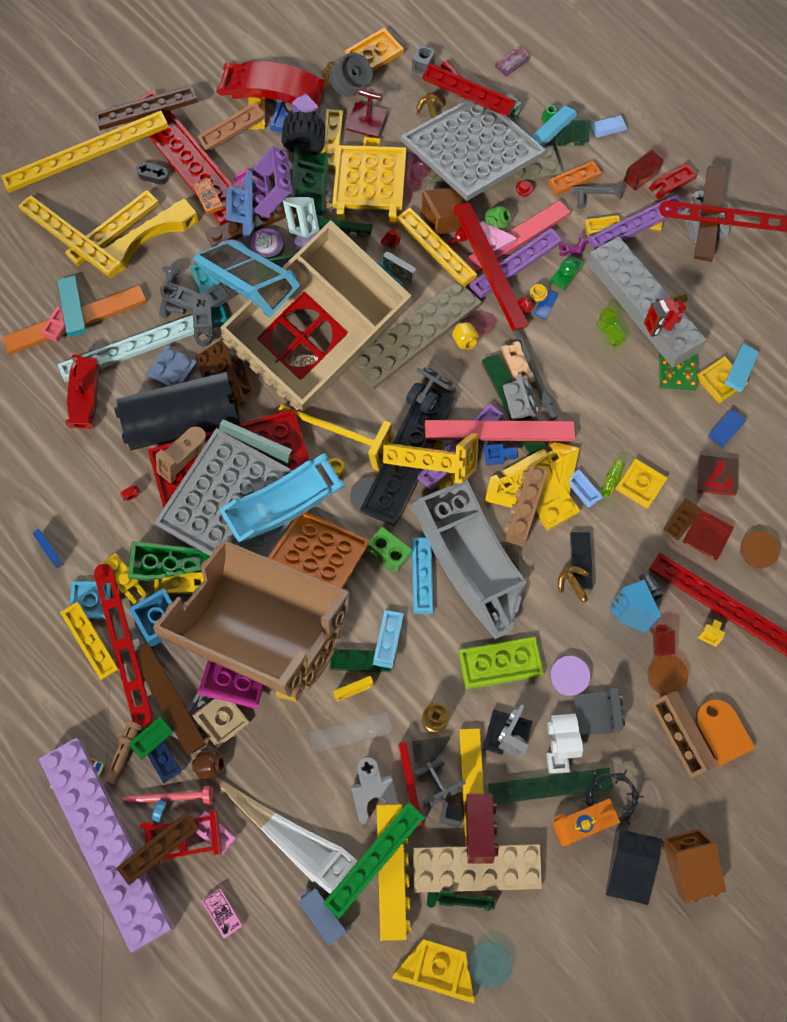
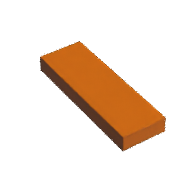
M590 161L549 179L548 183L557 196L573 189V186H580L601 177L602 173L595 162Z

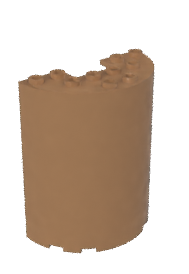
M223 540L214 549L209 559L205 560L202 564L201 570L204 578L202 584L194 590L193 595L184 604H182L181 598L177 597L168 606L163 616L155 622L154 631L161 639L289 697H299L304 689L309 690L315 684L334 654L335 639L341 637L345 625L342 621L344 613L348 612L349 591Z

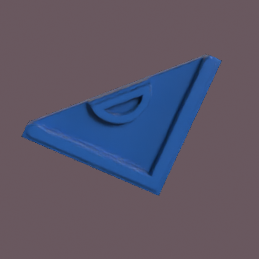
M278 102L270 123V130L282 133L283 121L285 117H288L289 113L286 112L281 102Z

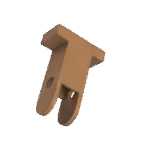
M191 427L165 451L161 449L156 454L157 473L170 484L176 480V474L204 448V430L200 427Z

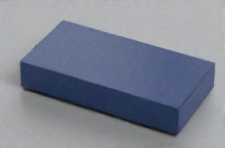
M731 409L708 437L723 448L747 420Z
M37 529L34 531L33 535L54 566L59 568L64 565L41 530Z

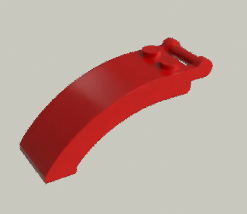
M255 61L237 64L226 62L224 64L223 76L216 90L221 96L231 95L234 99L248 97L270 98L292 104L296 98L307 94L319 109L325 81L312 73L274 62ZM230 73H232L230 84L227 86Z

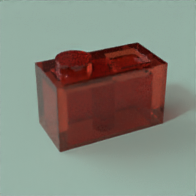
M651 149L627 168L623 181L634 191H637L660 172L664 160Z

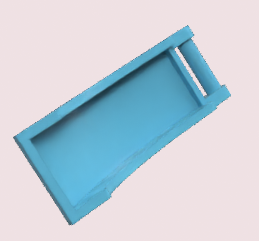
M321 454L314 460L305 462L269 486L245 497L234 499L219 509L237 541L242 543L268 533L299 517L337 491L342 490L346 485L343 480L339 479L332 468L327 454ZM321 464L334 484L331 487L328 486L317 468Z

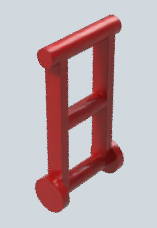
M217 810L209 811V816L193 819L196 823L210 821L212 846L188 850L186 840L179 846V852L171 853L163 860L212 851L213 855L222 854ZM156 821L139 824L140 829H144L145 844L154 838L153 831L166 829L172 823L157 825Z

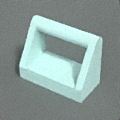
M294 197L283 200L290 233L309 238L319 232L313 198ZM291 206L297 209L300 227H295Z

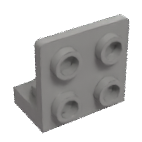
M522 704L518 709L514 707L507 720V723L510 724L509 727L505 726L498 738V741L501 742L498 748L519 759L525 754L529 745L525 743L526 741L517 735L513 737L510 734L525 707Z

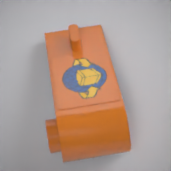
M607 799L569 816H566L565 813L554 817L555 822L551 824L561 847H564L620 823V820L610 799Z

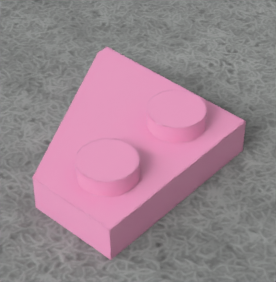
M485 221L480 223L494 254L516 243V237L488 225Z

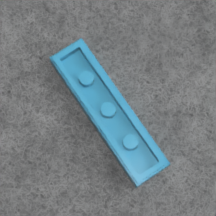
M426 537L412 538L413 614H433L431 546Z

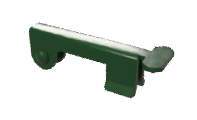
M442 890L439 896L436 895V892H428L427 906L429 908H433L435 901H439V905L476 907L484 908L486 911L495 909V899L489 895L485 897L454 895V892Z

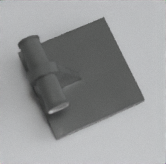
M441 757L431 763L427 762L425 763L426 766L415 770L416 774L422 772L417 775L419 779L430 773L440 791L423 801L425 805L430 803L431 807L443 801L445 794L448 793L451 797L462 791L461 786L466 784L465 780H462L447 789L443 788L434 771L445 766L444 762L436 765L443 761Z

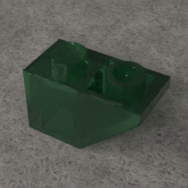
M571 121L553 139V143H557V146H567L568 143H574V146H584V143L589 142L590 121Z

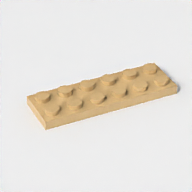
M498 845V857L495 856L493 864L467 863V846L413 847L414 893L440 892L441 890L453 892L542 889L540 845Z

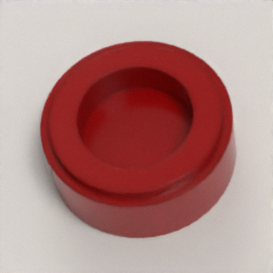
M137 485L124 489L120 495L124 501H129L138 497L141 491Z

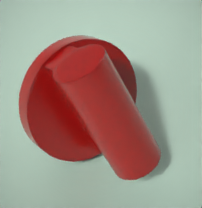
M389 229L380 243L383 246L387 245L390 248H395L400 244L401 236L398 231Z

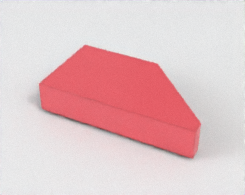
M60 306L56 307L40 332L42 336L56 342L60 340L66 330Z

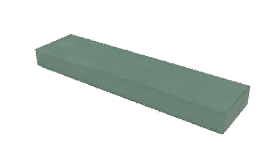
M222 420L220 423V431L286 466L289 464L291 449L226 420Z

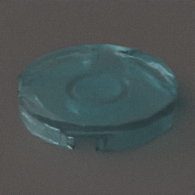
M486 942L478 945L472 951L469 958L471 977L477 984L485 988L495 989L502 986L509 979L512 972V960L509 953L503 946L497 943Z

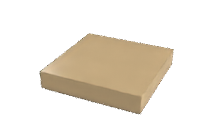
M213 699L192 716L216 748H219L250 723L237 704L219 699Z

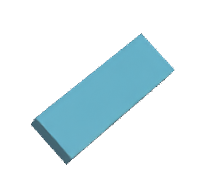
M564 105L531 137L544 147L577 116L576 111Z
M742 344L724 384L741 393L759 352Z
M384 610L373 665L393 668L404 616L403 613Z

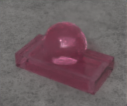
M414 152L408 155L404 183L416 192L419 191L421 178L428 175L429 167Z

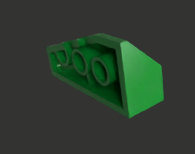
M132 541L128 562V579L150 581L202 571L203 562L208 560L210 556L196 548Z

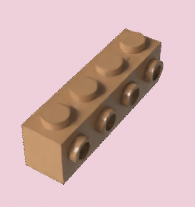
M529 465L528 471H523L521 481L524 484L522 488L518 487L515 496L518 499L517 505H512L510 516H513L511 522L507 521L504 533H507L506 542L524 547L548 470Z
M677 691L650 703L690 778L718 766Z

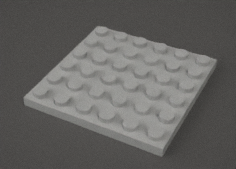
M469 100L463 101L401 135V141L466 201L546 154V149L511 119Z
M216 428L154 524L208 556H211L214 549L225 540L268 558L292 521L261 536L239 543L219 509L234 499L245 497L269 486L293 470Z

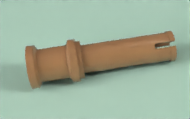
M128 720L125 722L126 727L122 736L118 738L119 746L103 779L115 785L131 750L128 743L138 736L139 731L143 729V726Z

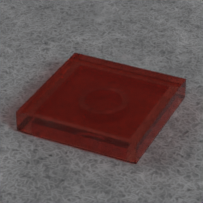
M702 510L691 524L682 543L717 561L734 527Z

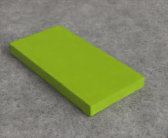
M536 636L458 650L465 690L544 676Z

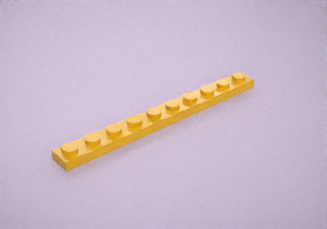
M158 111L6 173L1 177L8 193H11L169 127L162 111Z

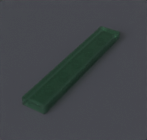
M610 768L487 784L488 793L492 794V801H496V805L587 793L596 776L594 771L601 775L610 773ZM612 778L604 779L600 783L602 788L597 784L592 792L613 789Z

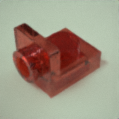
M658 624L656 628H651L654 655L675 654V631L666 624Z

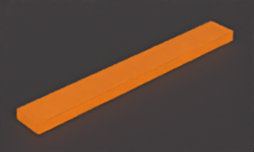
M140 285L83 306L85 326L147 303ZM48 320L2 337L8 353L11 355L50 340L40 333Z

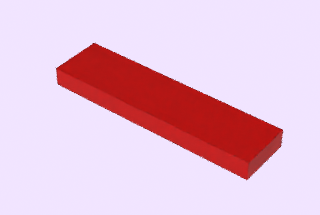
M398 743L408 800L420 812L407 743ZM421 822V823L417 826V828H421L422 825H423V822Z

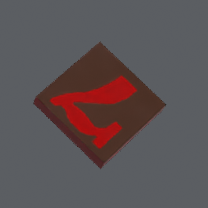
M700 455L698 457L697 492L736 496L738 459Z

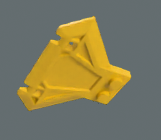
M554 442L549 445L551 451L546 452L544 449H541L503 470L504 477L500 479L497 475L490 477L485 502L512 508L513 504L517 505L518 499L515 496L518 487L522 488L524 484L521 481L523 471H528L529 465L548 470L535 514L547 531L567 521L580 512L569 495L571 490L569 482L573 480V478H570L574 474L580 448ZM556 457L558 460L553 462L552 458ZM509 482L510 486L505 488L504 485Z

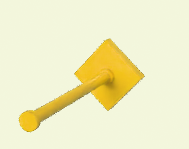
M282 403L278 413L291 410L292 408ZM294 409L296 418L371 446L368 454L372 469L380 470L383 463L384 444H392L394 441L390 422L384 421L376 438L372 439Z

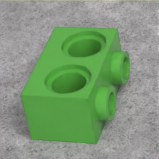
M383 527L367 543L369 555L374 559L379 558L383 561V565L390 571L394 570L398 573L412 556V549ZM382 542L386 547L378 548L376 544ZM393 554H399L401 558L399 560H393L391 556Z

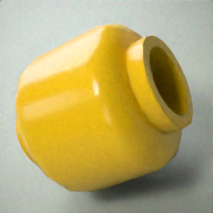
M459 323L452 332V337L460 349H472L476 346L479 339L478 333L471 323Z

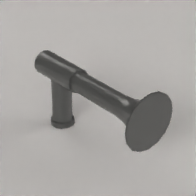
M621 182L614 187L573 186V194H578L577 208L583 209L585 207V194H613L620 200Z
M166 266L162 268V271L166 274L165 284L167 282L173 283L175 276L181 273L180 270L174 267ZM171 289L166 290L165 294L170 295ZM162 298L159 312L160 317L166 318L168 312L184 314L185 308L169 305L170 302Z

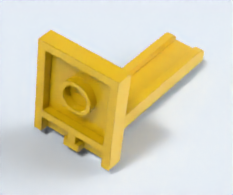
M471 433L456 445V452L386 443L384 444L383 463L455 473V483L462 484L477 470L478 434Z

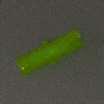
M614 460L610 472L606 474L605 483L600 490L603 496L611 497L616 484H619L620 475L625 467V463H622V461Z

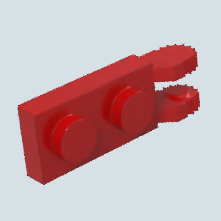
M685 163L660 177L659 180L649 186V190L653 192L662 185L663 189L655 195L658 200L667 193L670 194L695 180L697 174Z

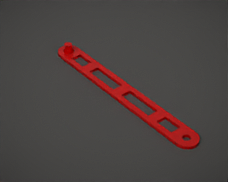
M668 200L663 201L659 205V212L666 218L787 232V215ZM677 207L689 208L690 215L678 214ZM699 210L725 213V219L699 216ZM734 214L759 217L760 224L735 221ZM769 219L780 220L781 226L769 225Z
M105 563L100 564L94 570V578L132 721L144 728L151 723L153 717L113 568ZM111 583L114 597L106 600L103 585ZM115 607L118 608L125 638L120 640L116 638L109 612L110 609ZM125 648L129 649L136 679L130 682L127 680L120 650ZM139 689L143 705L135 707L131 692ZM141 714L145 715V719L143 721L139 719Z

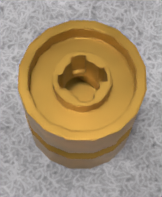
M437 702L427 705L422 715L424 729L432 734L444 731L449 721L448 709L443 704Z

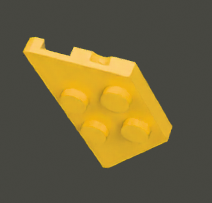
M423 939L392 976L393 979L473 1004L475 1001L466 952Z

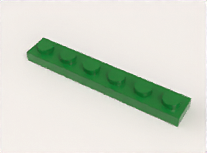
M408 802L323 903L338 919L348 910L423 821L425 816Z

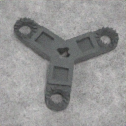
M172 282L164 283L160 288L161 297L165 301L193 312L195 342L202 347L210 345L213 341L212 310L240 294L235 290L227 289L228 286L223 283L215 285L202 294L182 286L180 287ZM168 289L174 290L172 295L165 294V291ZM199 303L205 304V307L202 308V306H199ZM201 334H207L208 338L207 340H201L199 339V336Z

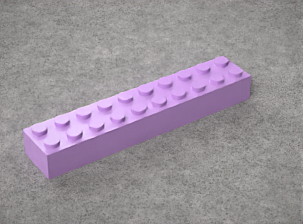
M75 738L40 757L41 766L130 953L141 950L173 931L174 927L148 874L145 873L129 886L116 869V867L132 856L136 850L90 759L83 741Z

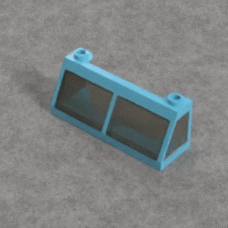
M230 240L197 253L193 258L195 263L214 284L217 285L222 282L245 296L256 307L259 306L269 318L300 286L296 280L297 276L290 269L287 271L247 249L241 242L237 243Z

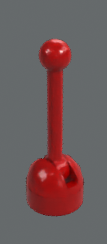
M462 227L456 231V238L447 244L451 246L456 241L465 242L468 240Z

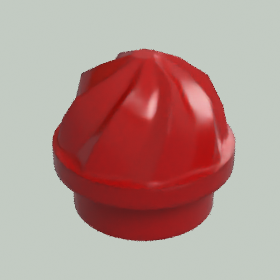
M521 297L517 300L524 315L532 311L533 302L528 297Z

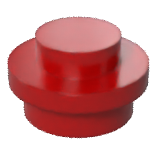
M528 180L519 181L516 184V191L519 196L527 197L532 193L533 185Z

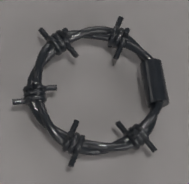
M625 770L624 774L619 772L601 775L594 771L596 776L588 789L586 798H581V800H585L588 807L593 806V803H598V801L593 800L592 790L597 784L602 788L600 783L608 777L617 778L615 784L618 783V780L626 782L632 790L627 795L632 796L633 804L628 812L623 808L625 813L618 818L620 822L627 821L630 825L629 819H631L638 804V799L644 798V795L639 796L636 787L625 776L627 770Z

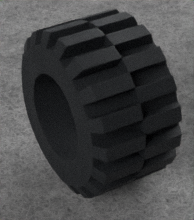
M301 111L289 114L283 121L281 140L283 147L287 148V151L292 152V154H294L295 145H298L303 153L315 155L321 152L325 144V122H323L322 118H318V115H313L310 112Z

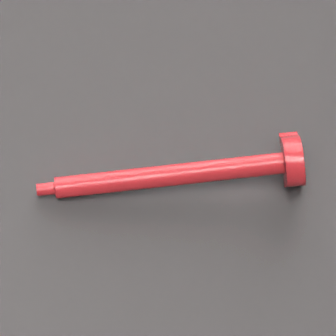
M204 786L203 791L129 795L128 797H123L122 801L137 803L159 800L203 799L206 807H213L212 799H214L212 793L214 788Z

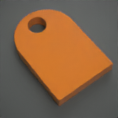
M710 700L698 709L695 716L696 726L718 767L756 749L736 712L728 703L721 700ZM708 706L715 708V717L707 714L706 709Z

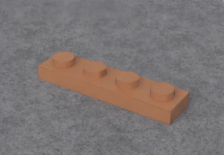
M254 102L197 137L205 151L209 152L265 119V116L258 104Z

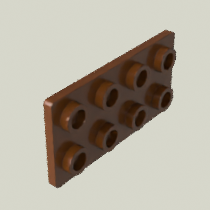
M223 339L197 355L196 361L202 378L227 372L232 384L233 398L238 407L245 402L243 393L247 394L251 391L242 361L230 355L228 347L224 344Z

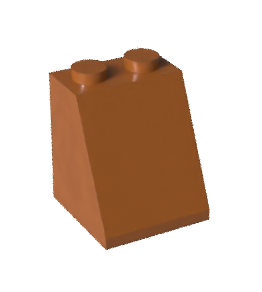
M453 188L425 190L422 192L421 213L427 224L440 237H443L462 227L453 207L456 204L468 203V201Z
M701 828L662 838V845L678 895L685 902L694 903L701 898L716 897L719 893L726 892L717 843Z

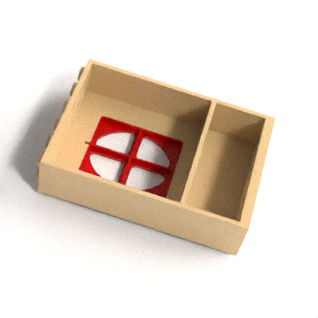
M331 220L282 267L287 271L290 269L296 274V280L300 286L270 318L263 313L259 306L256 307L248 300L220 327L224 344L230 349L233 347L237 351L236 355L242 361H248L251 364L249 367L256 374L260 373L267 385H273L277 389L276 393L282 399L286 397L291 402L289 405L293 409L303 413L409 307L411 295ZM277 272L272 278L277 277L281 274ZM283 278L260 288L258 293L274 309L293 287L286 278ZM300 309H311L318 312L319 316L304 331H299L286 318L287 314ZM324 321H327L332 329L331 344L326 352H322L308 339V336ZM282 323L295 335L296 339L278 355L272 347V335L276 325ZM300 344H304L318 357L316 362L301 367L290 366L285 362V359Z

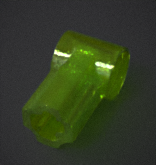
M604 309L597 320V327L604 332L611 346L616 347L625 342L627 338L616 320V313L612 309Z

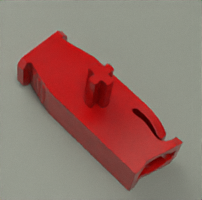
M74 354L71 357L73 363L69 372L67 393L69 419L66 420V425L69 428L94 429L92 421L97 406L100 364L97 358H86Z

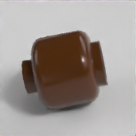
M217 751L199 752L192 761V770L200 779L217 778L224 770V759Z

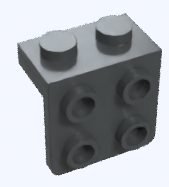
M610 688L605 693L575 695V713L580 735L619 733L623 730L625 716L621 714L620 707L623 705L622 694H619L618 688Z

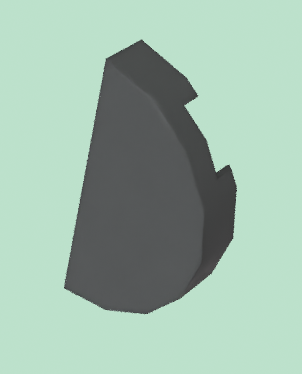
M362 478L353 485L350 498L357 511L360 512V508L375 478Z

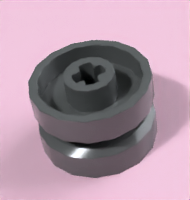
M351 52L332 65L329 78L335 91L340 95L350 97L357 94L359 88L364 89L369 86L372 81L373 72L367 58L362 54Z

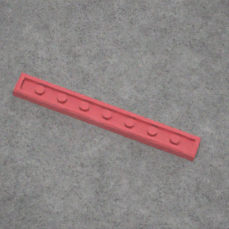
M559 200L507 232L516 237V243L496 253L497 260L570 216L571 212ZM475 253L464 259L476 273L483 270Z
M425 420V440H463L471 433L478 434V440L484 441L575 440L574 421Z

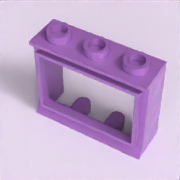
M274 146L266 152L251 170L253 176L262 179V182L256 181L254 183V189L264 192V196L258 194L254 198L255 202L259 204L254 209V213L270 218L271 212L289 194H292L288 154L283 149ZM274 171L275 187L271 190L269 176Z

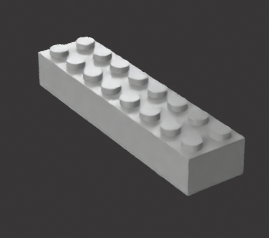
M620 237L590 252L587 265L672 368L702 351L706 338L684 313L680 314L682 320L673 326L672 331H667L663 328L657 336H650L644 320L651 303L671 297Z

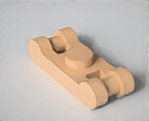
M516 341L512 345L501 346L502 355L513 381L518 380V374L524 373L525 376L523 378H527L529 384L535 382L534 374L528 366L520 342ZM515 352L516 355L511 356L510 353Z

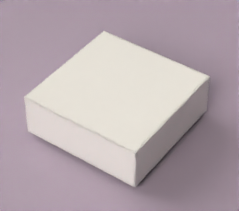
M546 753L548 774L570 772L568 758L557 759L555 753Z

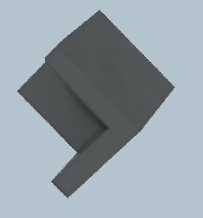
M444 800L439 824L459 828L464 807L448 803V801Z

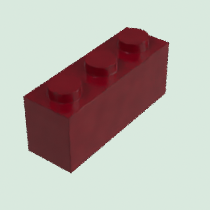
M467 794L465 800L467 863L493 864L495 856L498 857V843H494V835H497V822H493V814H496V801H492V794Z

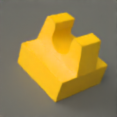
M714 619L712 625L706 624L701 630L698 639L716 647L725 635V632L720 630L722 623Z

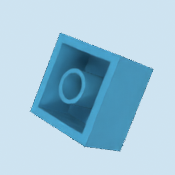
M165 589L129 608L151 648L164 641L155 633L153 627L155 622L163 616L168 606L172 603Z

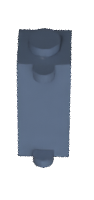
M318 886L313 891L309 888L300 895L301 900L298 903L328 946H330L352 927L349 924L344 928L337 917L323 904L325 900L319 893L323 889L321 886Z

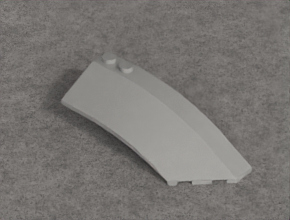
M468 480L462 484H453L412 503L411 506L435 556L466 605L495 639L512 631L515 624L513 621L522 598L520 596L526 580L517 570L496 538Z

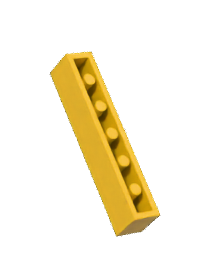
M376 804L377 839L401 812L402 804ZM408 838L378 873L380 941L407 940L406 934L410 933V920H406V911H410L409 897H405V888H409V875L404 874V866H408V852L404 853V844H408Z

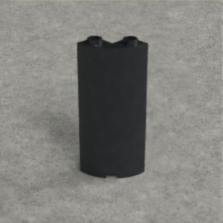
M227 372L116 399L117 407L114 408L116 417L120 418L123 442L128 444L131 451L177 440L191 427H200L206 433L214 431L216 428L219 429L222 420L235 425L240 424L239 411L233 398L232 384Z

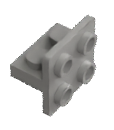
M518 374L517 381L503 385L512 420L515 421L530 415L533 419H536V412L539 410L536 401L532 397L534 395L532 386L529 385L527 378L524 379L521 374Z

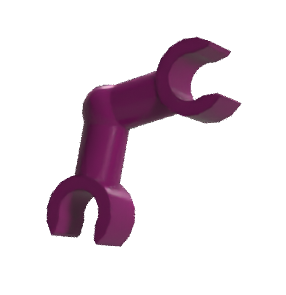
M581 232L577 246H568L566 243L559 244V249H565V251H560L559 255L564 257L568 253L581 254L584 246L589 243L588 239L591 235L589 234L588 238L584 239L582 238L583 232Z

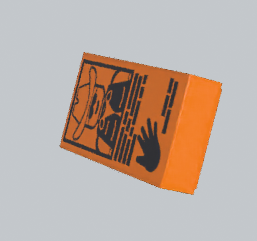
M210 179L193 184L206 215L223 209Z

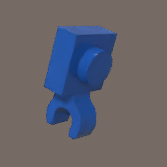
M503 444L484 445L485 465L504 464V459L515 460L517 459V449L515 447L503 449Z

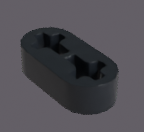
M142 162L136 167L138 177L142 180L161 185L169 180L168 171L162 166Z

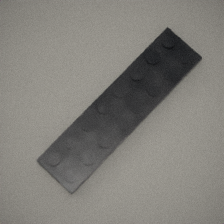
M433 388L432 391L439 396L434 408L430 413L426 414L420 410V403L417 402L415 405H411L392 444L432 449L436 440H425V420H446L456 397ZM382 463L360 508V513L395 527L422 469Z

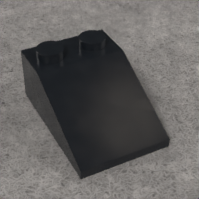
M622 829L615 831L605 895L648 905L659 863L662 839Z

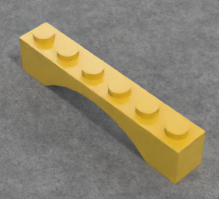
M185 199L175 202L173 206L165 211H161L154 218L145 221L144 224L131 230L127 235L117 239L108 247L102 248L123 265L111 278L127 268L134 252L146 241L164 233L185 232L199 223L197 213Z

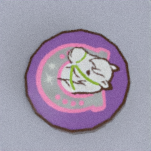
M263 228L256 231L251 236L249 242L250 250L265 259L281 256L285 248L284 238L281 233L271 228Z

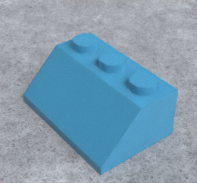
M645 580L623 587L610 606L611 613L614 617H617L618 622L643 633H647L662 617Z

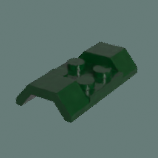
M295 145L291 175L292 194L290 198H313L316 215L325 211L329 153L324 152L315 156L303 153L301 148Z

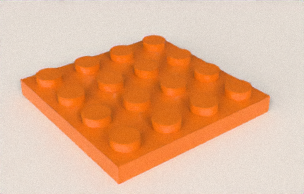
M305 512L293 520L268 558L343 589L365 553L367 543L370 540Z

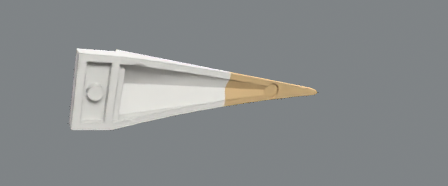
M212 778L228 797L312 882L318 883L329 894L336 889L358 860L342 847L278 815L220 778Z

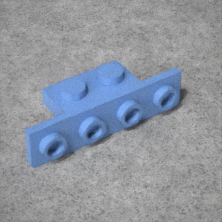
M249 170L243 178V190L228 186L226 189V220L243 224V239H247L250 233L254 231V223H252L254 208H252L254 178H252V171Z

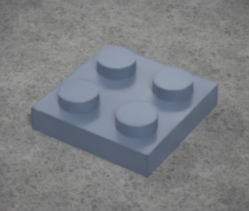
M166 345L148 369L146 375L167 387L186 382L198 364L197 361Z

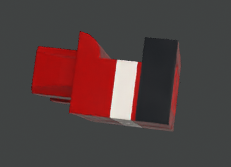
M672 298L651 303L644 320L650 336H657L663 328L667 331H672L673 326L681 322L680 314L685 313L686 306L682 300L674 302Z

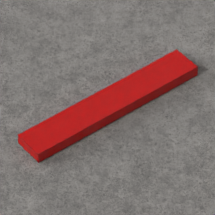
M431 63L422 76L423 81L507 118L516 105V100Z

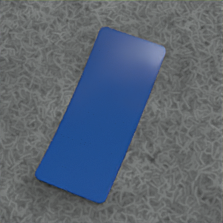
M548 289L546 299L540 301L532 313L544 320L558 297L557 293Z

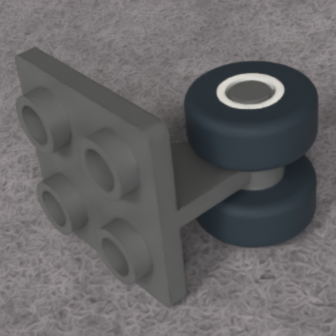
M424 367V369L418 368L417 372L430 379L424 389L423 385L415 383L407 394L406 402L411 405H415L417 402L420 403V410L428 414L434 408L439 397L438 394L432 391L436 384L451 391H455L456 388L452 386L453 382L442 376L438 378L437 372Z

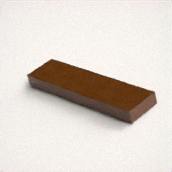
M685 498L663 528L664 531L679 541L702 509L688 498Z
M186 812L116 867L117 871L129 886L132 885L200 830L199 826L189 813Z

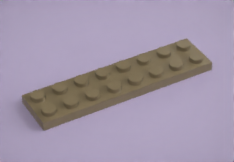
M553 145L543 147L546 149L545 156L485 191L516 186L519 181L528 180L531 183L549 180L562 174ZM431 168L421 170L425 190L452 188Z
M455 280L370 346L350 367L373 390L479 308L481 301Z

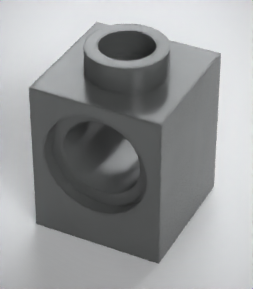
M420 45L412 59V71L423 75L429 64H434L435 50Z

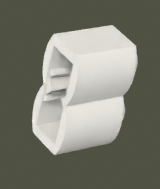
M576 714L551 716L550 722H547V731L549 735L552 734L553 741H551L552 753L556 754L557 759L582 757L583 745Z

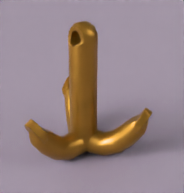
M428 92L426 96L419 100L416 113L419 114L423 104L427 102L432 119L437 116L434 102L441 108L444 107V103L439 97Z
M577 566L564 568L558 577L559 592H563L564 580L566 578L583 603L587 602L588 597L573 573L587 577L589 573Z

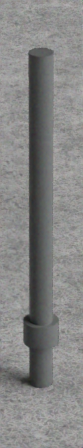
M521 330L513 331L516 340L520 342L528 366L534 374L535 384L542 398V405L547 409L551 420H554L558 416L553 407L552 397L547 393Z

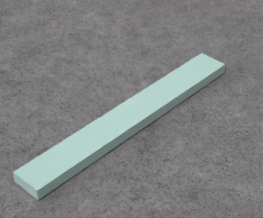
M193 314L81 356L97 358L100 369L194 335ZM72 359L58 364L64 382L69 381V372L73 363Z

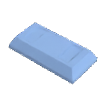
M621 115L590 124L596 138L627 130Z
M580 469L571 475L570 479L573 478L569 482L571 488L588 508L603 498L601 493Z

